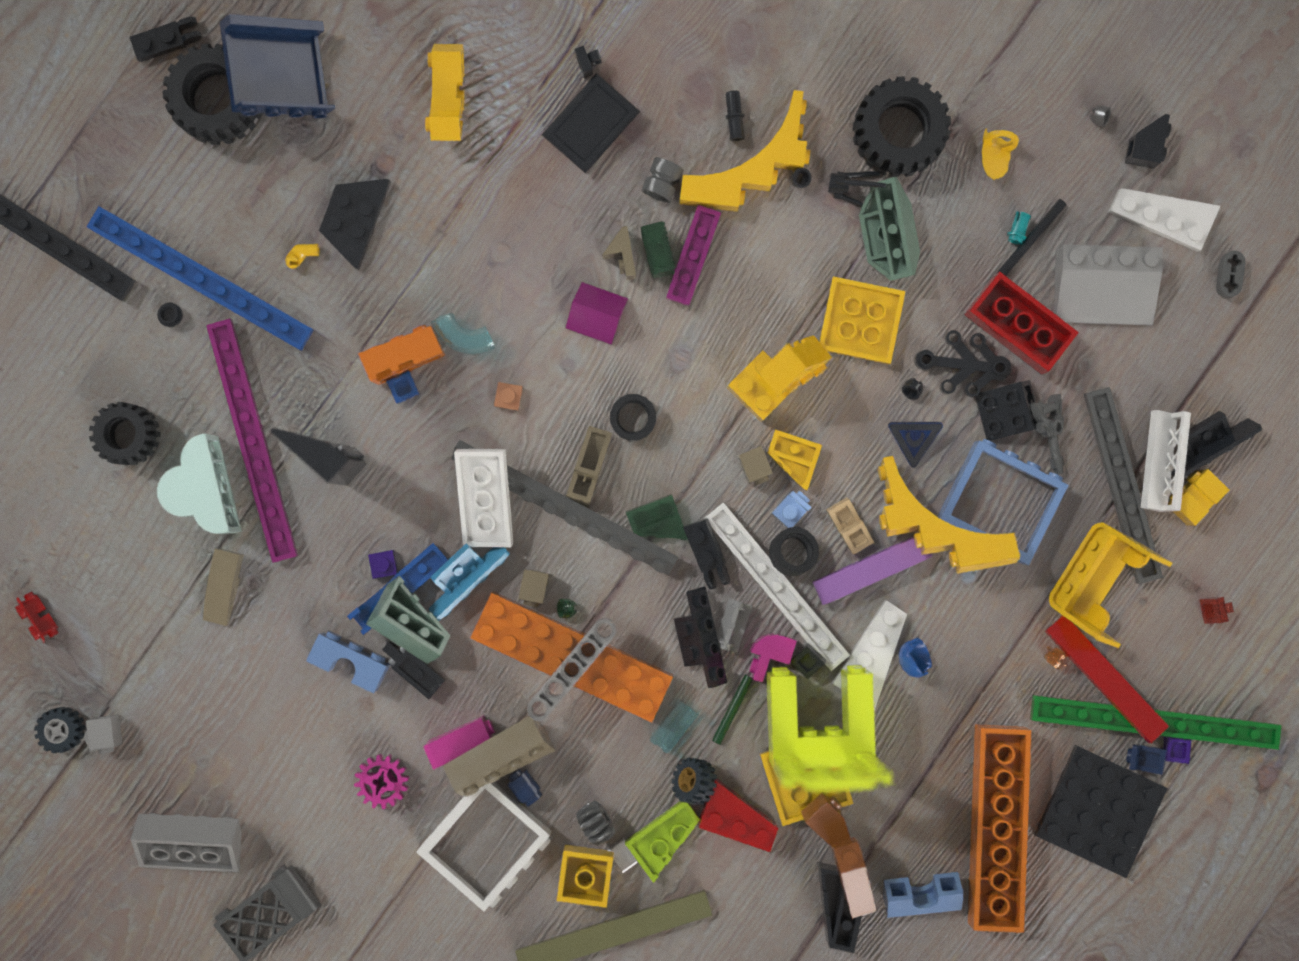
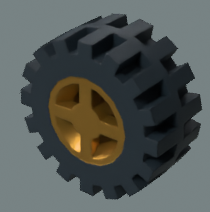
M691 757L681 760V764L676 766L677 771L673 772L675 778L672 779V784H674L672 790L676 792L675 797L679 798L681 802L695 805H703L705 801L708 802L710 800L709 796L714 794L713 788L717 786V783H714L717 779V775L714 774L716 770L714 767H711L712 764L705 760Z

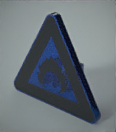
M889 422L888 427L910 467L915 468L943 428L942 422Z

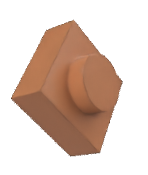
M498 382L494 407L519 411L523 386Z

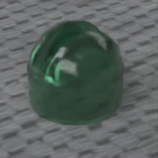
M559 599L557 603L559 618H572L577 613V610H574V606H577V604L571 599Z

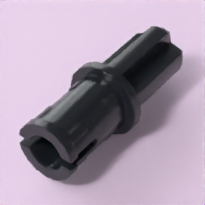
M732 90L726 92L727 115H725V119L728 120L729 140L741 141L745 139L743 129L745 114L742 113L740 92Z

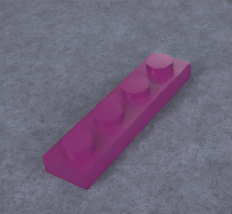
M701 205L697 206L666 299L689 307L721 212Z

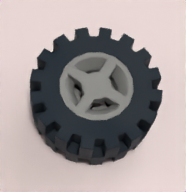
M58 707L43 713L42 717L36 721L38 725L34 727V731H37V734L34 735L35 739L39 738L40 740L38 745L44 746L43 750L51 751V753L66 752L79 745L80 739L84 738L85 733H82L85 730V725H82L83 717H78L80 713L77 711L73 712V709L70 707Z

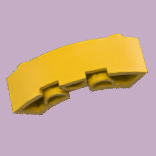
M434 44L427 56L428 67L432 68V98L429 117L425 118L426 132H430L431 141H461L463 120H460V118H462L464 111V90H460V86H463L465 76L463 44Z

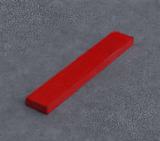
M1061 615L1044 631L1148 743H1152L1169 727L1070 620Z

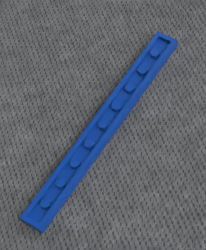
M98 206L87 225L88 229L301 351L314 331L307 325Z

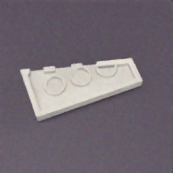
M1121 188L1117 191L1108 213L1199 252L1205 243L1220 206Z
M886 600L841 667V669H847V665H862V667H866L868 671L873 673L874 711L907 613ZM841 669L832 681L840 689Z

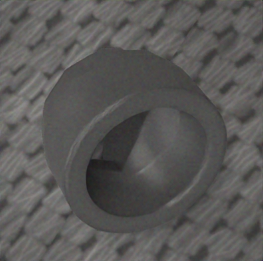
M1103 105L1096 106L1092 109L1095 115H1090V119L1094 124L1105 127L1110 119L1111 108Z

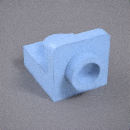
M791 491L775 508L772 514L787 528H790L812 507L808 504L809 498L801 491H798L797 494Z

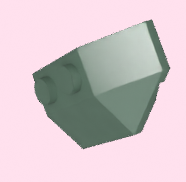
M892 177L878 182L886 183V188L870 187V192L859 213L867 261L890 281L915 275L920 255L911 202L897 177Z

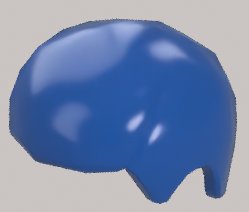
M915 638L901 646L899 650L901 668L910 677L920 678L927 675L928 672L925 671L932 667V661L925 643L920 638Z

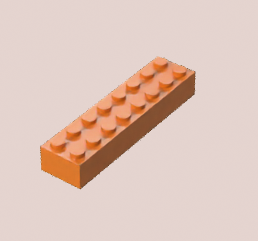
M492 592L470 638L551 676L586 634L499 593ZM584 643L581 647L582 653L586 656H592L596 651L595 646L591 643ZM608 644L574 684V687L652 723L673 679V674ZM570 662L565 665V670L569 675H576L579 672V667L576 663Z
M975 724L968 924L974 931L1024 933L1031 730L1025 726Z

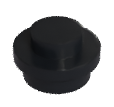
M168 302L160 306L157 317L162 325L175 327L182 321L183 312L177 304Z

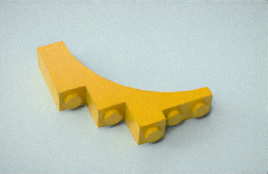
M793 91L789 110L782 127L771 142L756 156L740 166L721 173L703 176L683 175L679 204L696 207L701 205L711 209L737 212L739 205H744L746 191L741 190V188L770 192L771 186L777 183L778 170H774V168L796 170L803 168L804 164H809L810 149H806L807 141L797 140L802 139L804 124H800L801 114L805 115L807 100L803 99L804 91Z
M883 457L881 466H878L880 481H884L886 489L883 490L885 503L890 505L884 506L882 515H879V523L881 529L886 530L887 537L916 532L914 533L915 546L920 548L922 555L951 550L952 552H949V560L951 566L956 568L957 574L1014 564L1019 560L1020 553L1015 533L986 534L972 532L955 527L936 517L922 506L908 490L898 472L894 457Z

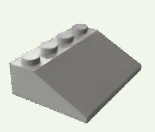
M1063 244L1056 249L1054 313L1066 323L1152 326L1162 276L1163 248Z

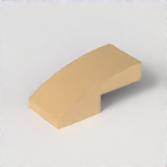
M846 497L826 509L853 555L874 543L849 498Z

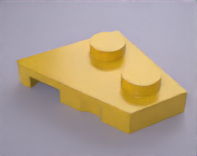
M775 429L767 454L802 489L808 490L822 445Z

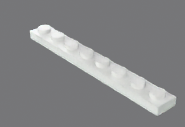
M724 503L720 504L705 517L708 518L712 529L804 640L826 659L825 665L830 671L850 656L786 577L773 566L767 554Z

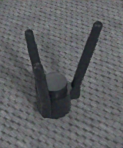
M838 171L837 174L831 173L828 192L834 193L833 198L841 199L862 208L864 203L843 194V192L848 193L849 185L886 188L887 184L850 180V178L880 176L881 173L877 171L847 173Z

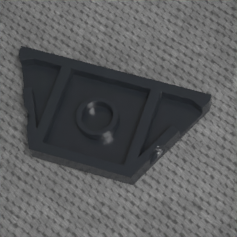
M389 179L335 185L319 229L321 234L357 270L360 269L390 187L391 181Z

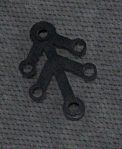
M956 330L949 331L945 335V341L957 351L962 359L935 356L929 350L920 351L914 359L916 367L920 370H928L933 366L961 369L950 379L941 382L940 391L943 394L953 393L956 386L973 372H985L975 382L965 385L964 392L968 397L977 396L981 388L993 379L997 381L1006 379L1012 369L1011 363L1006 357L995 356L985 343V336L981 333H975L969 339L970 345L973 348H977L986 360L977 361L961 341V334ZM950 334H955L957 336L956 342H951L949 340ZM975 336L981 338L980 345L974 343ZM923 355L929 356V364L922 362ZM999 363L1003 366L1002 372L996 371V364ZM946 382L952 385V389L950 391H946L944 389V384ZM970 385L976 387L975 394H971L968 391Z

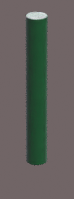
M744 675L712 739L713 742L721 745L753 681L752 677Z

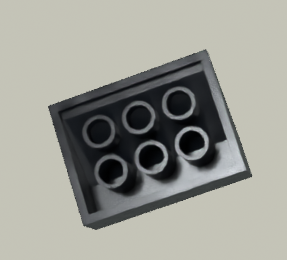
M274 427L270 430L276 438L328 484L348 486L367 465L362 460L365 456L355 447L352 448L340 443L337 445Z

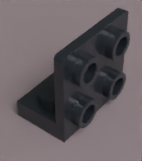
M1030 380L980 392L975 396L987 440L991 441L1036 429L1037 422L1030 407L1031 403L1036 402Z

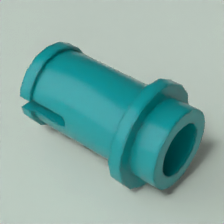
M1019 211L1015 213L1011 231L1007 233L1010 243L1022 245L1023 241H1026L1025 233L1031 219L1030 214Z

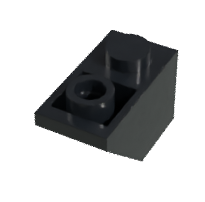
M1164 114L1129 139L1125 158L1126 164L1154 169L1161 162H1164L1167 154V148L1164 147L1165 140L1171 132L1170 115Z

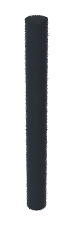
M1059 199L1030 232L1026 241L1019 245L996 274L1001 272L1005 276L1008 275L1066 207L1067 204L1063 200Z

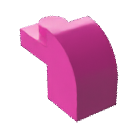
M775 633L759 637L750 648L751 653L758 654L757 659L753 658L749 672L753 673V680L763 682L770 659L789 665L797 641Z

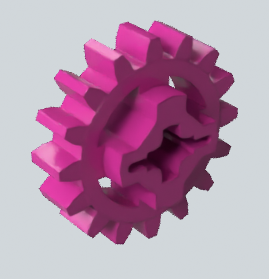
M378 754L376 761L370 756L367 759L368 765L362 763L359 766L363 772L355 773V777L359 778L360 781L354 783V787L361 788L357 796H365L364 804L372 801V808L374 809L378 803L381 804L382 809L387 807L388 802L392 807L397 804L395 798L402 800L404 795L401 791H407L409 786L404 784V782L410 779L409 776H403V772L407 769L406 766L400 768L398 766L400 759L392 762V755L390 754L385 759H383L382 754ZM381 765L378 772H368L372 767ZM391 769L395 772L397 778H394ZM384 773L383 777L386 784L380 789V781L377 779ZM366 784H368L373 791L372 793L369 791ZM395 791L392 795L383 797L384 792Z

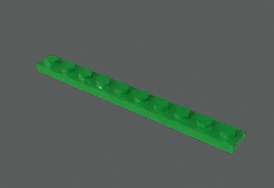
M1038 695L1032 696L1030 720L1138 733L1112 704ZM1153 709L1169 726L1160 736L1279 750L1282 727L1280 724Z

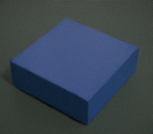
M410 371L386 381L396 404L420 394Z

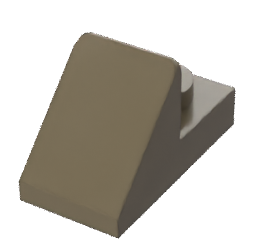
M624 226L607 247L602 257L603 259L622 256L623 259L618 260L620 274H625L626 280L636 279V272L628 227Z

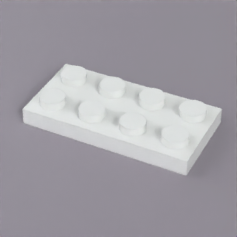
M457 449L454 455L463 546L467 543L470 547H512L513 532L506 449Z

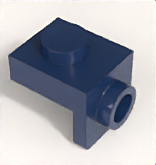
M1134 744L1132 749H1128L1126 762L1130 763V770H1141L1163 775L1167 749Z

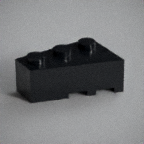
M817 862L827 944L829 948L854 953L862 916L851 917L837 866Z

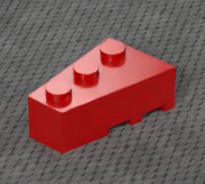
M717 778L714 783H717L716 788H713L714 794L709 796L710 800L708 802L705 801L701 811L700 821L698 822L699 828L771 852L778 831L777 824Z

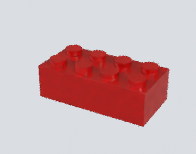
M998 272L991 278L964 313V316L1041 375L1051 370L1079 333L1001 272Z

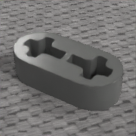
M1230 251L1220 258L1216 291L1223 298L1234 297L1242 290L1246 261L1244 255L1239 251ZM1233 257V261L1237 262V265L1232 267L1231 271V264L1227 263V260ZM1230 281V285L1234 286V289L1228 292V288L1224 287V284Z

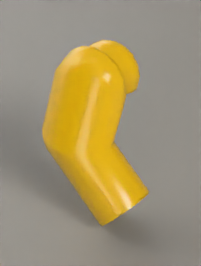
M319 244L295 245L285 258L287 267L295 269L307 256H319Z

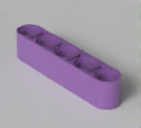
M913 536L825 575L812 583L822 605H825L927 560L933 555L932 553L922 555L920 548L915 546Z

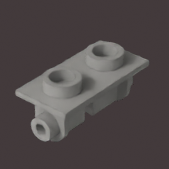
M729 598L717 635L721 649L738 653L751 614L752 605Z

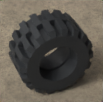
M125 402L111 403L107 405V409L101 408L98 411L101 415L93 417L92 421L95 422V425H90L89 431H93V436H89L90 442H95L92 448L94 451L100 452L98 455L100 458L107 459V462L112 464L137 465L138 462H145L147 456H152L155 453L152 449L153 447L158 448L160 442H156V437H161V432L156 431V428L160 426L157 421H153L155 416L152 413L147 412V409ZM128 419L133 423L136 435L133 443L127 448L122 449L115 440V430L122 421Z

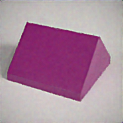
M582 282L572 301L565 328L612 345L628 298Z

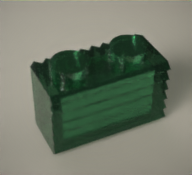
M661 221L642 226L641 235L652 279L674 274L676 266L675 261H673L674 256H672L665 222Z

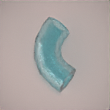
M453 313L442 315L431 321L433 330L442 343L456 352L474 355L495 349L494 342L486 326L475 330L465 329L459 325Z

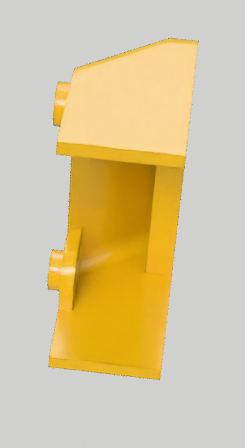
M1102 522L1096 523L1087 533L1049 595L1050 606L1096 640L1119 648L1121 644L1104 632L1109 624L1110 615L1101 606V603L1124 566L1128 564L1133 568H1141L1147 564L1150 558L1168 567H1171L1173 563L1117 529Z

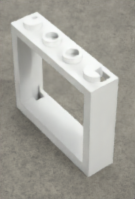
M493 782L479 788L473 795L467 797L464 795L423 842L416 853L482 911H485L489 906L491 908L495 907L502 898L499 894L505 887L510 889L518 880L516 874L522 868L524 870L528 869L535 860L532 857L538 849L542 852L551 842L548 838L551 830L498 783ZM484 789L538 835L535 841L486 897H483L431 851Z

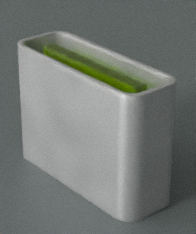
M624 837L607 849L614 852L613 859L623 873L638 863L625 845L626 839Z

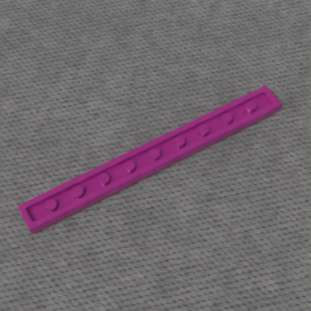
M229 318L206 325L272 563L297 557V549L233 320Z

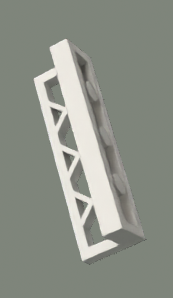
M1160 410L1151 411L1141 508L1158 512L1181 511L1190 412L1169 413ZM1177 419H1181L1180 428L1176 430ZM1177 444L1178 450L1177 453L1174 455V447ZM1175 469V476L1171 479V472ZM1172 493V505H1168L1169 495Z

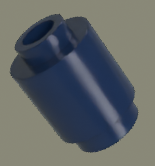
M519 768L508 777L510 782L507 786L521 804L524 803L529 807L543 795L540 791L541 787L527 769L521 771Z

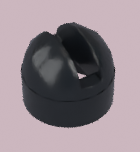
M806 168L794 170L790 177L792 185L800 189L807 187L812 179L811 173ZM799 173H802L799 183H797Z
M910 378L902 387V393L912 400L918 399L923 392V383L917 381L916 378Z

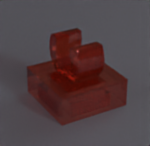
M1224 597L1199 599L1204 624L1228 622L1227 613L1234 612L1232 602L1225 603Z

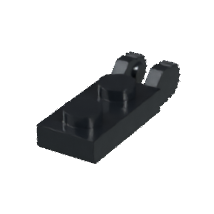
M186 17L178 22L174 21L130 36L129 38L137 60L143 62L185 48L186 45L202 39L201 32L199 31L186 33L183 36L181 33L182 30L198 24L196 17Z
M708 518L685 525L683 529L708 588L712 590L717 587L712 569L717 568V574L721 583L724 585L730 584V576L725 566L726 561Z

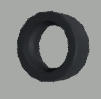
M627 394L620 397L613 404L610 411V423L614 432L620 438L628 441H639L646 438L653 431L656 424V410L646 397L639 394ZM629 403L642 405L648 414L646 426L640 431L629 432L620 425V410Z
M790 527L783 530L771 541L769 547V557L773 566L780 573L787 576H799L807 572L817 563L819 556V546L815 537L808 530L800 527ZM788 538L799 540L806 549L807 558L799 566L789 564L782 555L781 545Z

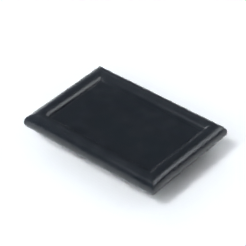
M596 73L542 133V136L586 174L641 111Z

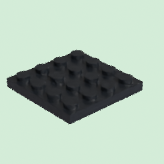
M1075 745L1034 835L1127 878L1168 788Z

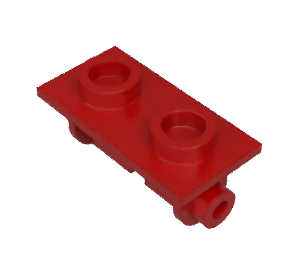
M33 592L27 593L23 596L25 600L22 602L19 597L16 598L18 605L14 608L22 620L27 618L31 624L28 630L35 641L40 639L44 644L45 636L48 635L49 638H52L59 634L57 631L59 627L49 613L41 618L38 614L45 611L46 608L37 594L34 595Z

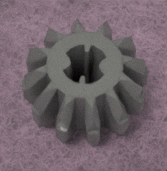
M595 800L591 803L588 802L576 813L581 830L584 832L585 837L594 845L604 844L614 836V823L599 802Z

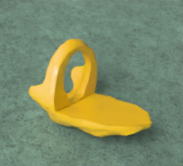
M987 128L984 131L982 139V166L986 175L992 180L1002 178L1008 171V164L1011 159L1010 152L1019 143L1018 136L1013 132L995 130L988 133ZM1000 137H1007L1011 140L1007 142Z

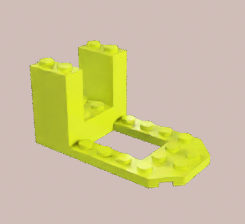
M847 665V669H841L843 729H839L837 725L824 726V730H814L813 726H801L798 731L796 676L787 667H773L772 672H766L769 762L782 787L795 788V783L804 784V790L829 791L876 788V782L881 781V785L892 784V772L876 757L873 673L868 671L866 667H862V665ZM841 767V770H830V768ZM805 768H814V771H807Z

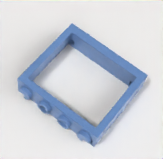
M987 439L975 441L937 517L955 527L977 533H986L951 515L982 452L1055 488L1025 551L1019 549L1020 558L1017 562L1029 565L1069 485L1062 482L1063 477L1050 472L1048 475L1040 471L1041 467L1033 462L1027 461V463L1018 460L1019 456L1011 451L1005 450V452L996 449L997 445Z

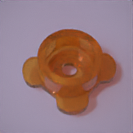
M1050 646L1046 647L1048 651L1044 658L1049 664L1058 670L1062 666H1068L1066 663L1067 655L1058 647L1054 649Z

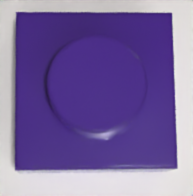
M394 550L368 555L372 579L398 573Z

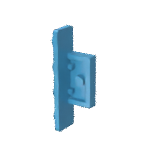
M466 543L430 577L445 592L429 607V611L438 621L448 616L461 600L466 599L479 583L484 582L497 566L505 562L506 558L510 555L506 547H493L481 557Z

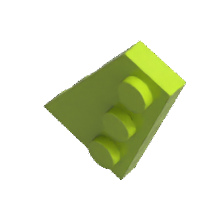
M679 801L625 840V845L653 883L657 880L665 865L670 862L678 847L684 843L700 821V818L689 803Z

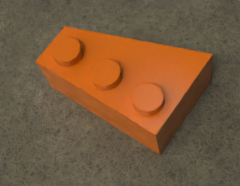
M421 325L413 329V333L405 336H396L387 343L358 353L369 380L377 385H381L398 375L446 356L434 328Z

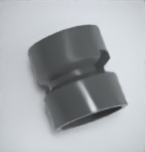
M658 157L654 158L650 168L652 175L646 177L641 191L656 200L670 203L676 190L673 185L679 183L684 171L683 168L669 160Z

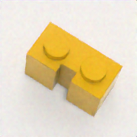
M1209 469L1195 470L1187 477L1188 483L1183 487L1181 511H1173L1187 526H1196L1209 512V509L1214 504H1217L1230 490ZM1173 494L1169 497L1171 500L1168 502V505H1172Z

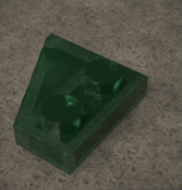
M672 494L625 511L633 533L639 536L687 540L683 529L684 525Z

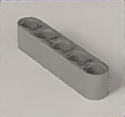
M599 619L531 699L527 712L533 720L541 721L549 716L614 638L616 625L611 619ZM602 623H607L612 628V633L607 637H603L598 633V626ZM584 643H591L595 646L596 651L592 656H586L582 653L581 647ZM574 662L578 665L579 672L576 675H569L565 670V665ZM552 682L560 683L563 688L562 693L558 695L552 694L549 691V684ZM535 702L544 703L546 712L543 714L535 713L533 704Z

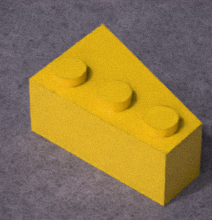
M814 335L803 338L801 343L798 340L792 343L794 347L790 343L786 344L759 372L777 396L785 391L790 394L801 384L805 385L814 375L818 377L827 369L825 364L832 357Z

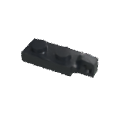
M391 641L383 647L382 650L391 657L388 661L392 666L391 668L427 699H430L446 681L427 663L402 647L398 648Z

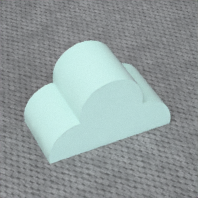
M205 433L197 435L185 444L181 453V466L169 469L159 480L157 487L158 500L161 506L170 514L194 517L198 525L210 533L241 532L219 436Z

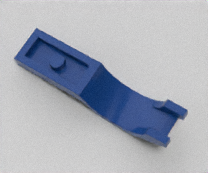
M432 543L399 571L387 584L400 576L405 581L403 584L413 594L448 559ZM387 584L347 616L350 620L354 618L362 627L360 632L363 635L372 629L366 623Z

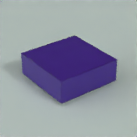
M1164 736L1163 749H1167L1166 761L1189 764L1192 740Z

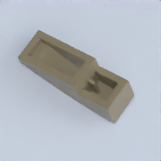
M592 426L588 427L566 497L588 509L612 436L611 432Z
M221 548L214 550L205 594L203 620L228 626L240 582L238 576L244 554Z

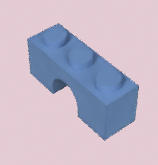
M328 631L327 634L323 632L318 635L306 662L329 672L334 669L340 658H347L355 666V675L351 683L372 693L378 691L390 666L389 663L385 662L386 657L375 652L368 654L363 651V646L352 641L347 644L340 640V635Z
M958 872L933 874L932 882L922 887L911 886L909 877L887 879L883 882V900L887 918L962 910L964 893Z

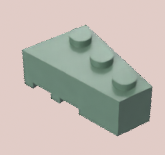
M398 576L385 587L366 625L428 664L441 656L451 635L431 612L428 613L418 602L420 599L417 595H412L403 584L405 581Z

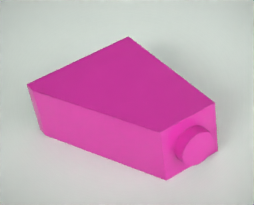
M483 715L430 739L423 748L434 770L492 738L495 729L490 719L486 720Z

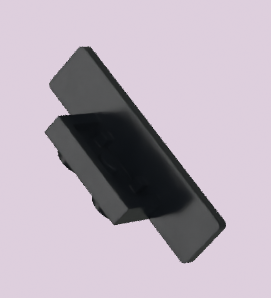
M1218 411L1191 427L1188 436L1184 478L1190 476L1192 472L1200 467L1210 464L1220 455L1231 451L1245 440L1253 438L1255 434L1263 430L1261 425L1247 418L1230 428L1226 415ZM1175 469L1171 472L1173 477L1175 476Z
M706 587L689 590L686 592L691 615L674 618L684 667L703 665L708 688H715L726 684L727 677Z

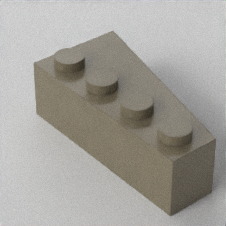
M528 716L443 765V768L455 793L467 797L476 793L479 788L493 783L501 777L556 750L543 725Z

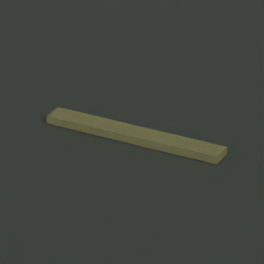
M702 890L515 950L518 961H570L712 916V911L706 892Z

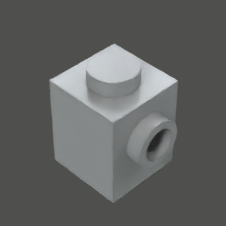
M119 714L86 720L85 742L89 745V751L99 750V754L115 751L114 747L123 744Z

